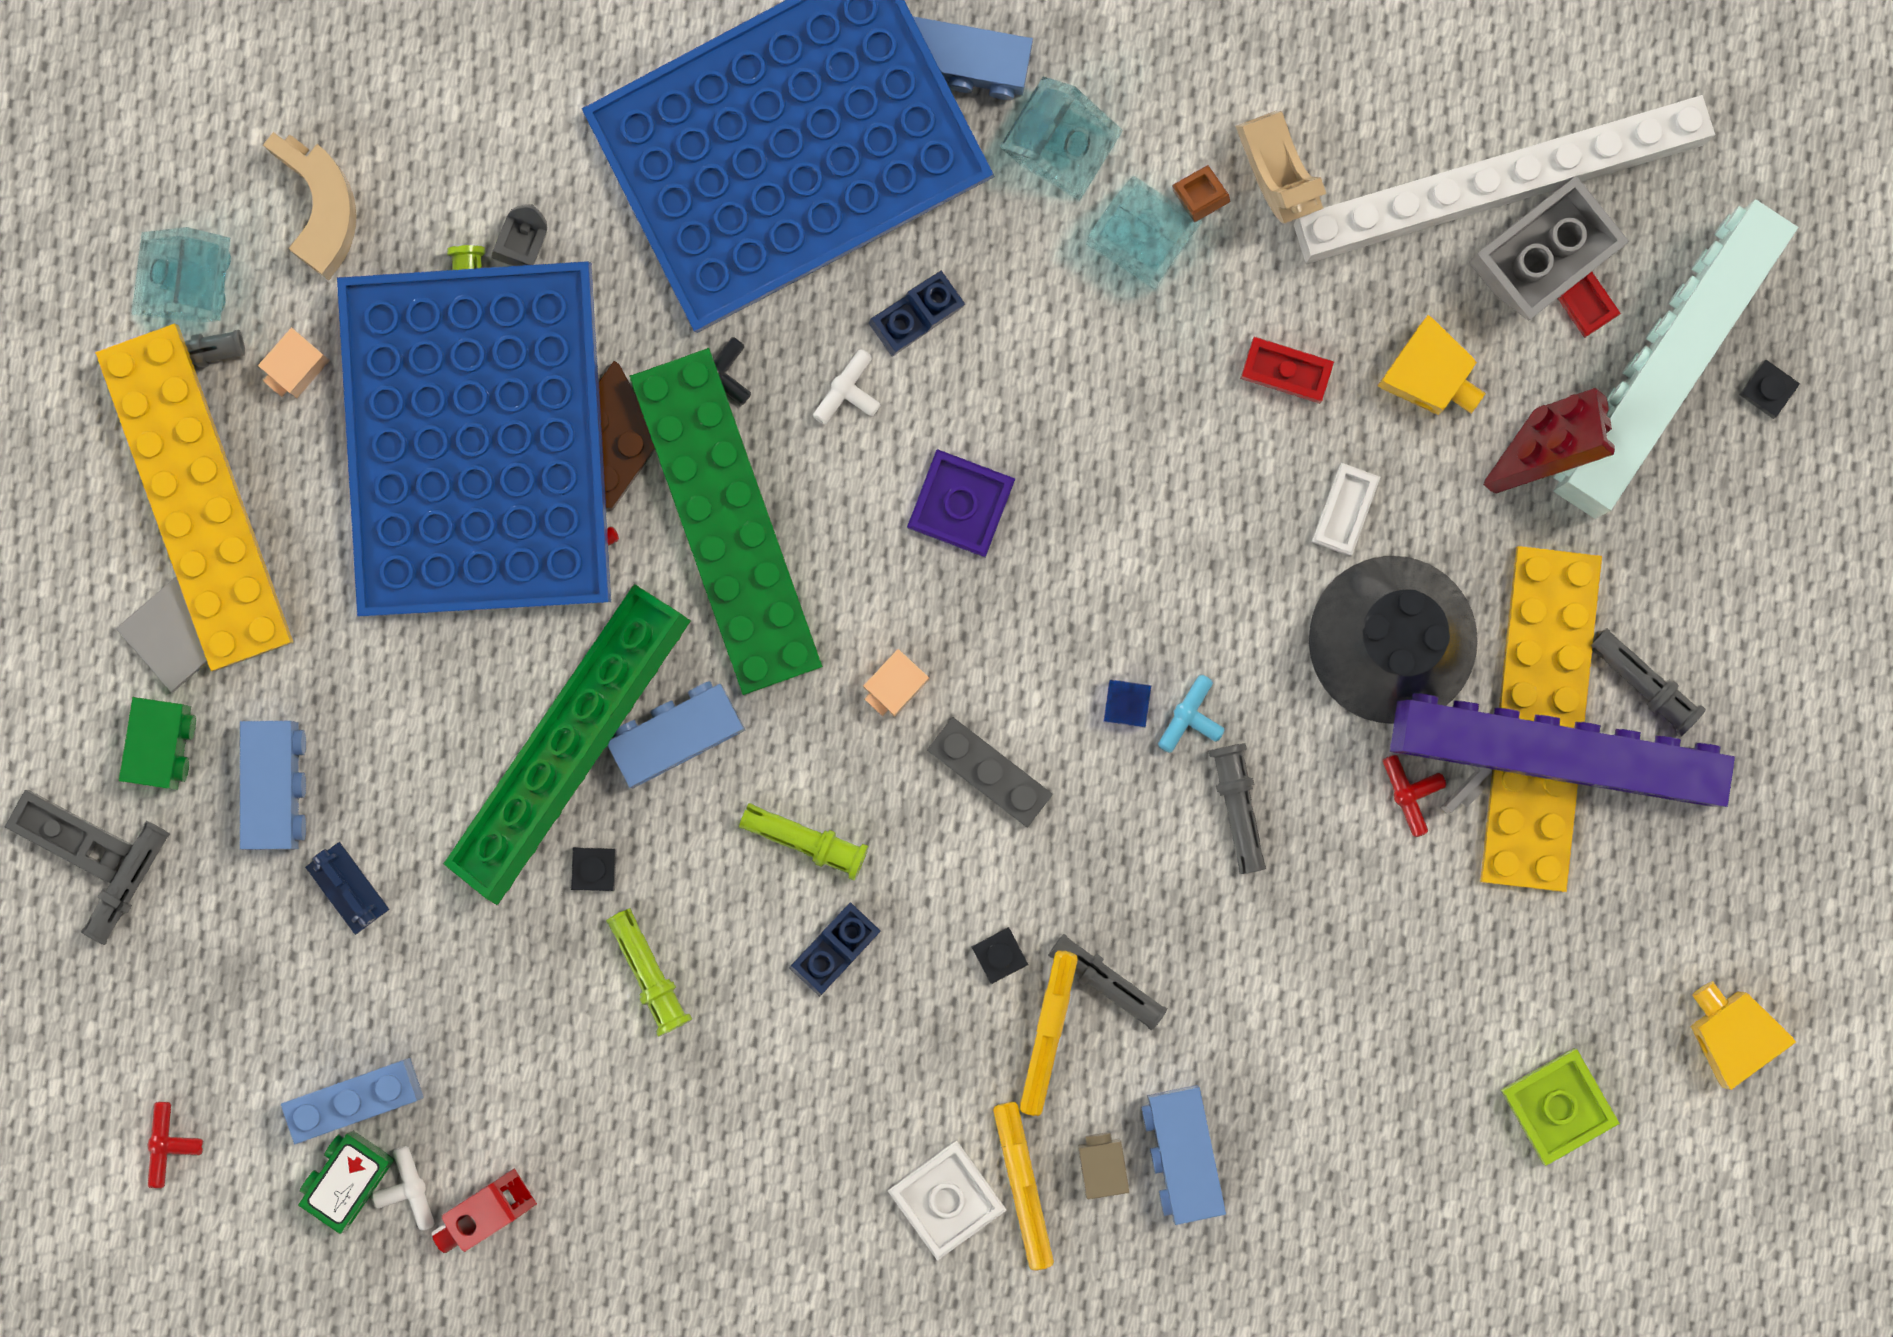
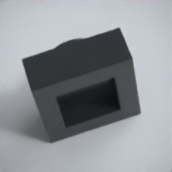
M1765 359L1739 395L1774 419L1801 383Z
M573 847L571 890L615 891L616 849Z
M1009 927L971 946L990 984L1029 965Z

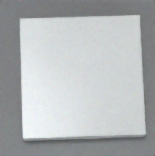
M957 1140L888 1189L889 1194L937 1261L1007 1211Z

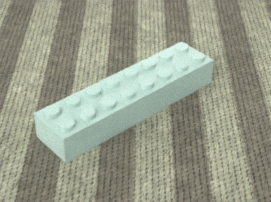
M1756 199L1745 208L1738 206L1731 215L1728 214L1714 234L1720 239L1719 242L1715 240L1709 249H1705L1691 269L1697 273L1696 277L1692 275L1686 284L1682 283L1669 301V305L1674 310L1672 312L1668 311L1663 318H1659L1645 338L1651 342L1650 346H1645L1640 353H1636L1623 371V374L1628 379L1626 382L1622 381L1617 388L1613 387L1606 396L1609 407L1607 417L1610 418L1612 430L1606 434L1607 439L1615 446L1614 455L1555 474L1553 478L1558 480L1559 483L1553 492L1594 519L1612 510L1799 227Z

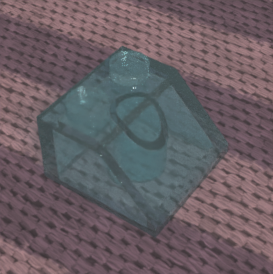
M1043 76L1000 145V148L1020 166L1080 201L1123 130L1077 87Z
M1133 175L1088 235L1086 245L1156 291L1202 224V221L1198 220L1194 223L1185 209Z
M189 227L142 232L132 315L192 322L221 321V313L226 303L224 293L226 272L231 262L229 252L231 238Z

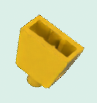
M1429 315L1418 326L1377 385L1381 389L1437 415L1444 411L1451 400L1472 414L1486 394L1466 380L1476 365V360Z
M1711 981L1692 994L1706 1015L1690 1027L1722 1088L1732 1090L1796 1043L1795 1039L1746 992L1737 991L1726 999L1714 981Z

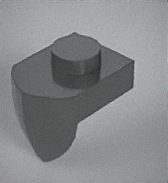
M525 204L510 210L491 258L511 266L535 264L548 229L547 221L538 208L533 204Z

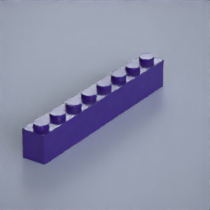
M1413 693L1412 700L1397 701L1390 752L1709 807H1728L1735 756L1720 754L1721 746L1695 743L1694 749L1680 747L1681 739L1666 736H1655L1654 742L1640 740L1641 732L1615 729L1614 735L1600 733L1601 725L1575 722L1574 728L1560 726V718L1546 715H1535L1534 721L1519 719L1520 711L1506 708H1494L1493 714L1478 712L1479 704L1454 700L1453 707L1438 705L1439 697Z

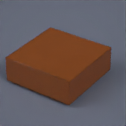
M1209 165L1172 185L1174 193L1194 223L1231 202L1228 192Z

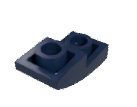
M942 270L909 290L905 297L872 317L869 325L893 357L964 307L965 302Z
M850 902L795 960L789 969L820 997L881 930Z

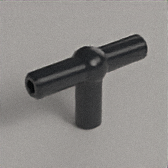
M731 337L714 362L725 393L738 404L744 405L750 398L751 392L726 372L745 346L735 337Z

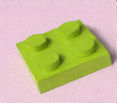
M1576 1048L1569 1050L1501 1089L1503 1096L1539 1159L1545 1166L1620 1124Z

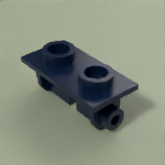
M341 842L336 843L328 850L324 849L312 858L313 861L305 867L355 935L390 910Z

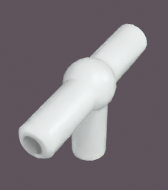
M863 349L858 350L842 374L833 379L830 391L813 414L815 420L821 424H827L844 399L869 416L875 415L881 406L880 403L854 385L872 360L868 352Z
M408 1146L396 1148L393 1151V1156L403 1183L373 1192L371 1196L372 1203L376 1208H382L409 1199L418 1229L423 1231L432 1228L435 1222L425 1196L426 1186L423 1179L418 1175Z

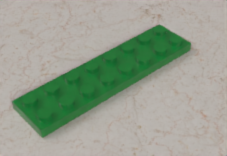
M710 348L630 375V380L742 694L745 695L823 667Z
M636 584L631 587L443 863L448 869L485 899L497 906L499 905L530 857L536 852L547 832L559 818L562 810L579 785L584 781L600 754L608 746L617 729L631 712L634 704L651 679L656 675L670 651L680 640L691 620Z

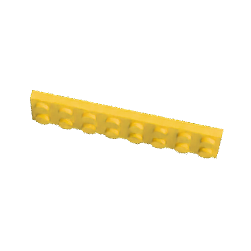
M174 323L95 352L210 671H217L294 643L179 325Z
M1523 546L1516 547L1499 708L1520 711L1519 719L1534 721L1535 715L1560 718V726L1574 728L1575 722H1585L1593 648L1591 645L1594 639L1602 556ZM1492 770L1480 882L1567 892L1578 784Z

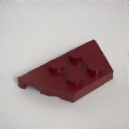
M1595 387L1534 409L1491 470L1483 485L1491 492L1497 494L1614 455L1615 446L1607 439L1606 434L1612 430L1611 420L1607 417L1609 410L1607 397Z

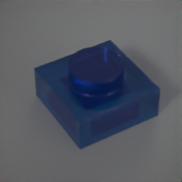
M1109 679L1103 722L1146 728L1152 685Z

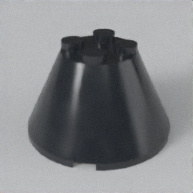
M1376 557L1348 568L1337 576L1324 590L1315 606L1310 623V658L1314 671L1324 689L1347 711L1363 719L1378 723L1394 724L1397 701L1412 700L1413 693L1439 697L1438 705H1448L1466 684L1472 672L1477 654L1476 622L1472 609L1462 591L1439 569L1409 557Z

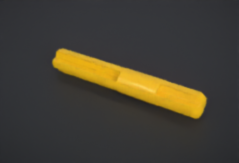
M1059 950L1054 956L1020 1103V1111L1027 1115L1040 1116L1043 1112L1078 961L1077 955L1071 952Z
M1006 1102L995 1106L993 1112L1029 1268L1035 1271L1044 1270L1053 1266V1255L1019 1107L1016 1102Z

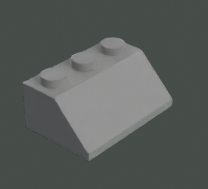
M1576 175L1480 250L1469 263L1495 296L1529 321L1628 244L1629 240Z

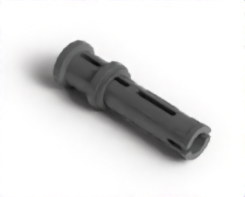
M1608 628L1603 630L1591 645L1593 647L1592 651L1648 700L1646 704L1649 706L1648 709L1653 713L1658 711L1675 726V733L1679 737L1683 736L1706 711L1702 705L1696 706L1678 690L1679 685L1675 681L1670 679L1665 681L1654 672L1642 659L1612 634Z
M1246 743L1209 750V756L1215 759L1219 784L1216 785V789L1220 796L1224 795L1239 874L1266 869L1255 813L1251 802L1250 790L1253 789L1254 780L1248 777L1243 753L1247 750Z

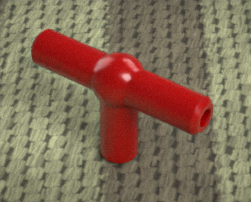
M1398 755L1384 758L1382 762L1394 789V800L1402 808L1412 835L1420 837L1427 834L1428 827L1417 800L1446 788L1444 776L1441 773H1436L1410 785Z
M170 1102L154 1103L152 1136L147 1144L150 1152L149 1188L165 1187L167 1154L201 1155L203 1153L202 1145L204 1141L201 1138L169 1137Z

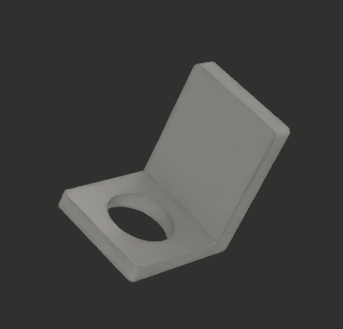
M1470 766L1475 772L1440 808L1445 813H1452L1461 803L1466 807L1469 806L1483 792L1484 788L1480 783L1492 771L1487 768Z

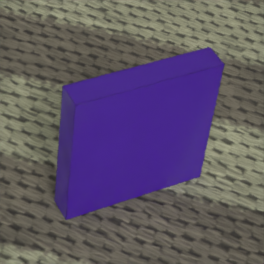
M937 449L907 528L986 558L1015 478Z

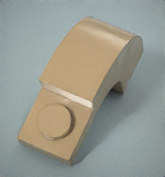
M1273 111L1236 125L1239 138L1258 186L1272 212L1280 222L1287 223L1324 209L1320 196L1327 193L1321 177L1311 176L1303 166L1291 139L1282 111Z
M273 132L263 146L307 181L313 200L310 219L289 247V250L329 281L346 258L354 239L356 205L351 186L341 168L318 144L315 145L306 157L305 155L309 149L290 134L284 140Z

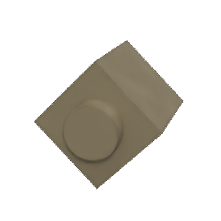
M1111 1133L1085 1136L1086 1144L1078 1145V1152L1087 1200L1130 1193L1121 1140H1112Z

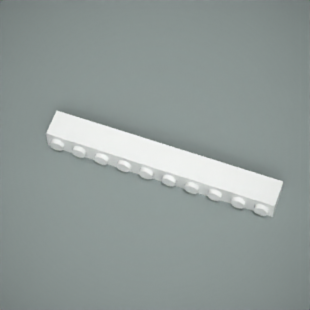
M1703 95L1328 206L1296 219L1294 228L1305 263L1308 264L1553 191L1564 186L1576 175L1583 182L1697 148L1711 140L1715 136V132Z

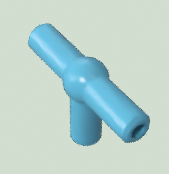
M1198 675L1184 701L1175 707L1174 717L1158 742L1159 748L1168 753L1173 752L1188 725L1215 742L1220 740L1225 731L1224 727L1197 711L1213 685L1210 678L1205 675Z

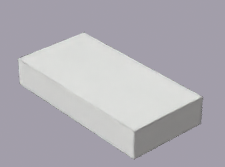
M1340 463L1312 543L1352 556L1381 477Z

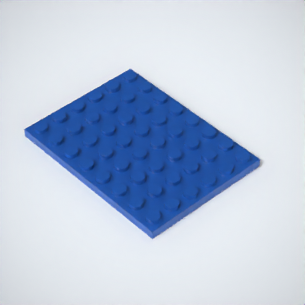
M785 0L582 108L679 303L696 333L995 177L905 0Z
M585 261L337 277L357 617L611 602L592 263Z

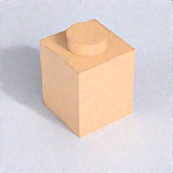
M291 327L258 366L268 374L263 381L276 393L283 397L288 391L298 398L330 360Z
M897 649L863 685L869 692L864 700L881 716L889 711L895 717L929 681V677Z

